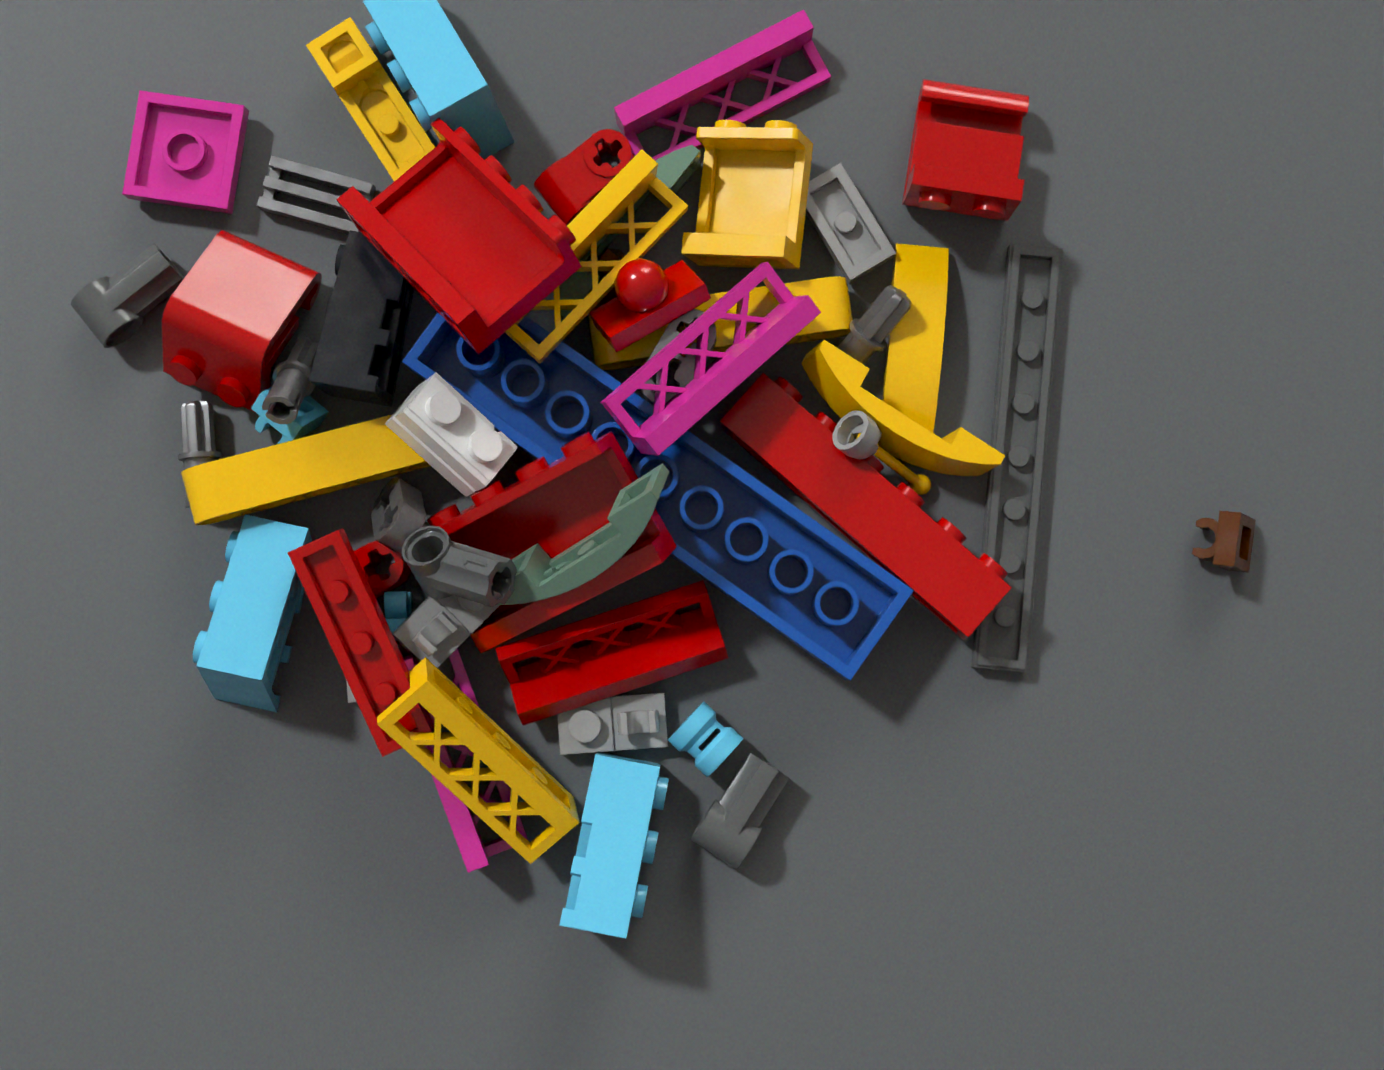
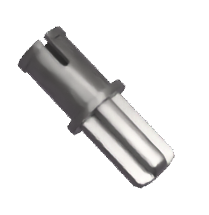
M892 285L885 287L860 319L856 318L850 322L849 327L851 331L837 348L865 365L875 351L880 352L886 348L887 343L885 339L911 308L912 302L906 296L907 294Z
M308 337L297 339L288 359L279 363L274 369L272 376L274 384L262 405L263 410H268L265 415L272 422L278 424L292 423L298 415L304 397L309 396L315 388V385L308 380L319 343H312Z
M189 401L182 404L183 453L178 454V460L183 461L184 470L221 459L222 452L216 451L214 412L211 402ZM185 490V497H186L185 508H190L189 501H188L187 494H186V490Z

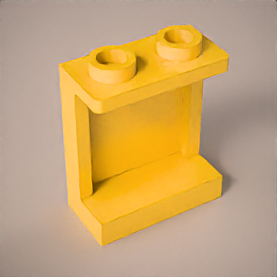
M718 120L715 122L714 127H697L696 139L704 145L705 152L695 233L683 232L681 254L699 266L756 268L762 262H768L773 269H799L813 143L797 128L796 124L782 120L767 121L765 127H747L746 124L734 120Z

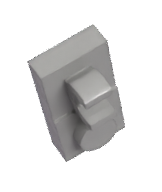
M455 595L443 599L428 597L392 635L418 662L426 657L438 668L500 605L489 607Z
M664 693L612 696L557 714L560 755L668 747Z

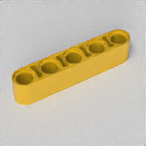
M824 277L784 283L793 296L809 295L821 311L816 318L785 345L848 335L851 331L849 324L853 318L846 277ZM767 286L755 287L749 292L748 316L765 317L779 305V302ZM727 292L710 294L711 299L694 309L705 312ZM737 303L726 313L736 314ZM589 314L588 320L595 365L602 370L643 366L649 359L669 323L623 350L616 352L596 329ZM718 319L714 322L716 326V343L713 351L725 352L733 345L735 321ZM747 322L746 333L757 323ZM681 326L678 329V332L681 333L683 330L686 329V327ZM697 338L694 341H692L686 348H690V346L693 343H697Z
M388 415L196 465L181 471V476L196 526H201L431 465L385 425L392 416Z

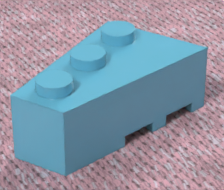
M437 0L363 1L373 19V22L366 25L365 28L381 55L389 50L391 51L395 59L387 63V66L403 93L411 88L417 98L410 101L409 104L425 132L432 128L430 124L437 118L444 121L453 131L461 126L481 149L479 155L483 159L515 142L487 82Z
M244 515L240 531H233L231 533L225 552V560L229 563L224 581H216L210 596L209 610L213 612L209 628L208 631H200L193 649V662L197 663L196 667L215 699L272 712L278 711L281 696L274 695L272 685L279 662L289 663L292 646H287L285 643L294 613L300 614L305 589L288 552L312 542L309 528Z
M602 752L595 754L581 820L582 826L576 856L573 858L570 872L572 877L566 907L562 910L559 926L626 939L631 918L643 917L648 886L638 884L642 862L653 864L659 832L649 830L652 809L663 810L669 778L659 776L661 764Z

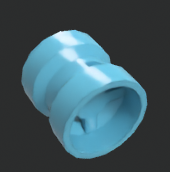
M703 701L670 736L668 741L678 751H687L695 758V767L708 777L743 740V737L732 727H723L716 720V712ZM714 732L716 735L700 750L698 747Z

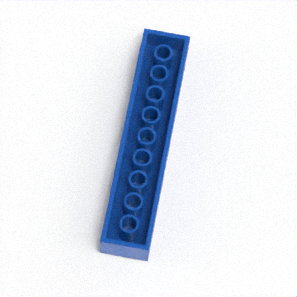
M437 313L402 361L411 372L424 381L437 372L495 425L494 430L496 432L501 431L518 448L535 460L544 456L548 464H551L564 457L560 448L577 437L590 432L593 439L596 440L612 431L638 478L663 463L669 470V474L655 508L677 545L670 556L844 680L851 681L914 591L688 430L659 456L640 453L601 403L622 383L564 342H561L539 364L504 332L478 355L447 321ZM527 316L518 324L538 344L550 334V332ZM636 393L631 394L621 403L638 427L653 415L654 406Z

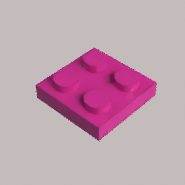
M139 90L122 194L132 200L232 214L249 110L244 105Z

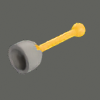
M856 410L849 412L839 420L832 437L836 448L847 456L859 460L874 455L910 483V488L918 495H924L929 492L931 480L928 476L915 474L878 445L882 433L873 419L864 412Z

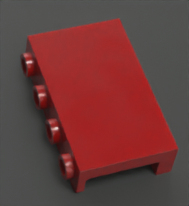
M437 118L430 125L439 138V144L372 201L369 202L354 186L336 200L358 231L479 355L582 266L571 248V245L576 242V238L567 225L555 214L549 219L541 214L544 209L533 193L523 184L515 189L510 184L512 181L510 175L494 156L490 155L484 160L479 155L481 149L464 128L460 126L453 131L444 121Z
M612 431L596 440L593 439L590 432H587L560 448L564 457L548 464L545 457L542 456L515 472L519 481L506 488H503L499 480L470 496L474 505L460 512L456 504H453L428 518L427 522L430 526H439L444 529L451 541L513 559L538 543L552 559L608 524L610 521L607 518L619 491L639 478ZM655 508L647 526L636 542L619 560L604 572L581 586L557 596L523 604L500 605L470 636L480 653H483L663 563L677 545Z

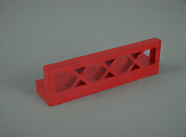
M341 528L288 552V555L383 757L402 749V747L377 725V717L410 689L409 669L344 528ZM420 703L398 720L409 732H434V723L429 712Z
M704 580L496 648L499 663L510 684L517 715L523 726L729 658ZM698 602L701 607L680 615L674 614L677 609ZM637 622L644 623L641 628L623 631L625 626ZM585 639L593 640L589 645L580 648L571 647L573 643ZM533 656L541 657L539 661L519 668L515 665V662Z

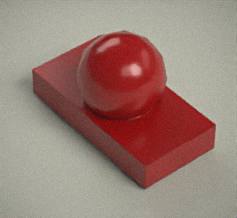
M638 258L627 262L619 269L614 280L617 297L589 312L596 329L612 348L618 352L707 302L711 297L706 284L683 260L663 270L659 264L651 260Z

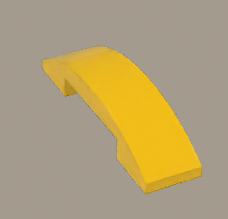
M351 17L306 44V47L393 181L397 180L435 148Z
M896 243L891 285L904 291L912 304L909 311L888 335L882 401L933 433L944 343L949 248Z
M826 340L820 342L807 353L801 363L819 394L840 418L852 411L864 412L876 422L882 433L878 445L898 459L942 474L980 476L1001 465L1005 458L1004 454L962 427L940 438L860 386L870 368Z

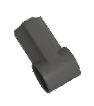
M153 244L111 278H98L83 287L72 299L71 306L104 348H112L134 335L144 322L142 317L170 296L184 278L162 250Z
M427 526L416 530L405 540L402 546V556L425 594L431 598L443 599L455 595L494 607L499 603L505 605L515 590L514 580L517 569L510 558L451 541L447 532L439 526Z
M750 752L731 779L721 799L714 800L690 840L734 869H737L757 840L762 830L760 827L761 822L789 780V777Z

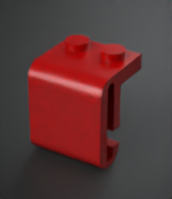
M923 79L918 96L902 205L1008 221L1022 201L1025 180L1018 179L1024 136L1020 134L1023 117L1028 113L1029 95Z
M221 230L199 257L166 304L162 316L163 372L171 375L181 384L187 386L194 385L217 395L231 406L244 407L253 411L251 407L259 394L270 388L271 367L299 327V317L295 316L296 312L300 307L310 311L317 298L322 280L321 273Z

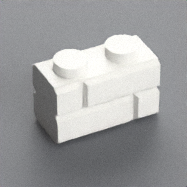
M437 372L419 384L385 423L390 430L465 497L473 494L476 490L478 491L486 487L518 447L501 431L496 432L494 430L495 425Z

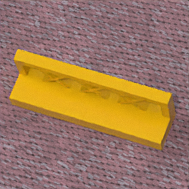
M642 149L567 225L576 238V242L571 245V248L582 266L576 272H591L592 291L584 299L560 300L558 286L554 290V300H542L530 310H554L555 329L540 344L536 343L518 326L519 322L526 315L505 332L539 364L614 288V280L619 269L629 261L642 258L688 210V205L656 177L658 163ZM647 190L670 209L658 222L634 223V204ZM627 212L628 223H616ZM628 233L629 252L621 260L597 261V242L605 234ZM635 233H646L635 245ZM590 250L591 261H580ZM598 271H610L598 283ZM560 310H572L561 322Z
M426 657L409 671L410 689L377 717V725L530 864L580 823L574 796ZM420 703L434 716V732H409L398 720ZM441 724L450 732H441ZM424 745H433V753ZM465 745L473 752L472 768H448L440 760V746ZM480 760L489 768H480ZM463 781H472L471 788ZM479 781H504L511 788L510 802L486 803L478 795ZM518 795H519L525 802H518ZM540 815L550 826L529 842L516 830L517 816ZM502 816H509V823Z

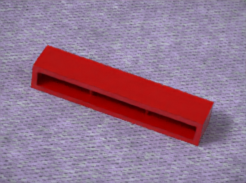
M762 373L720 420L722 430L869 559L914 591L911 595L963 641L967 639L1012 588L1004 581L1008 575L1005 569L987 554L983 553L977 558L965 548L962 543L967 538L947 519L942 517L938 522H935L921 509L925 501L908 485L900 482L895 487L880 474L884 466L875 456L872 455L859 460L847 456L836 448L832 437L837 424L821 411L814 417L802 407L799 402L803 399V396L784 378L779 376L774 382L766 374Z

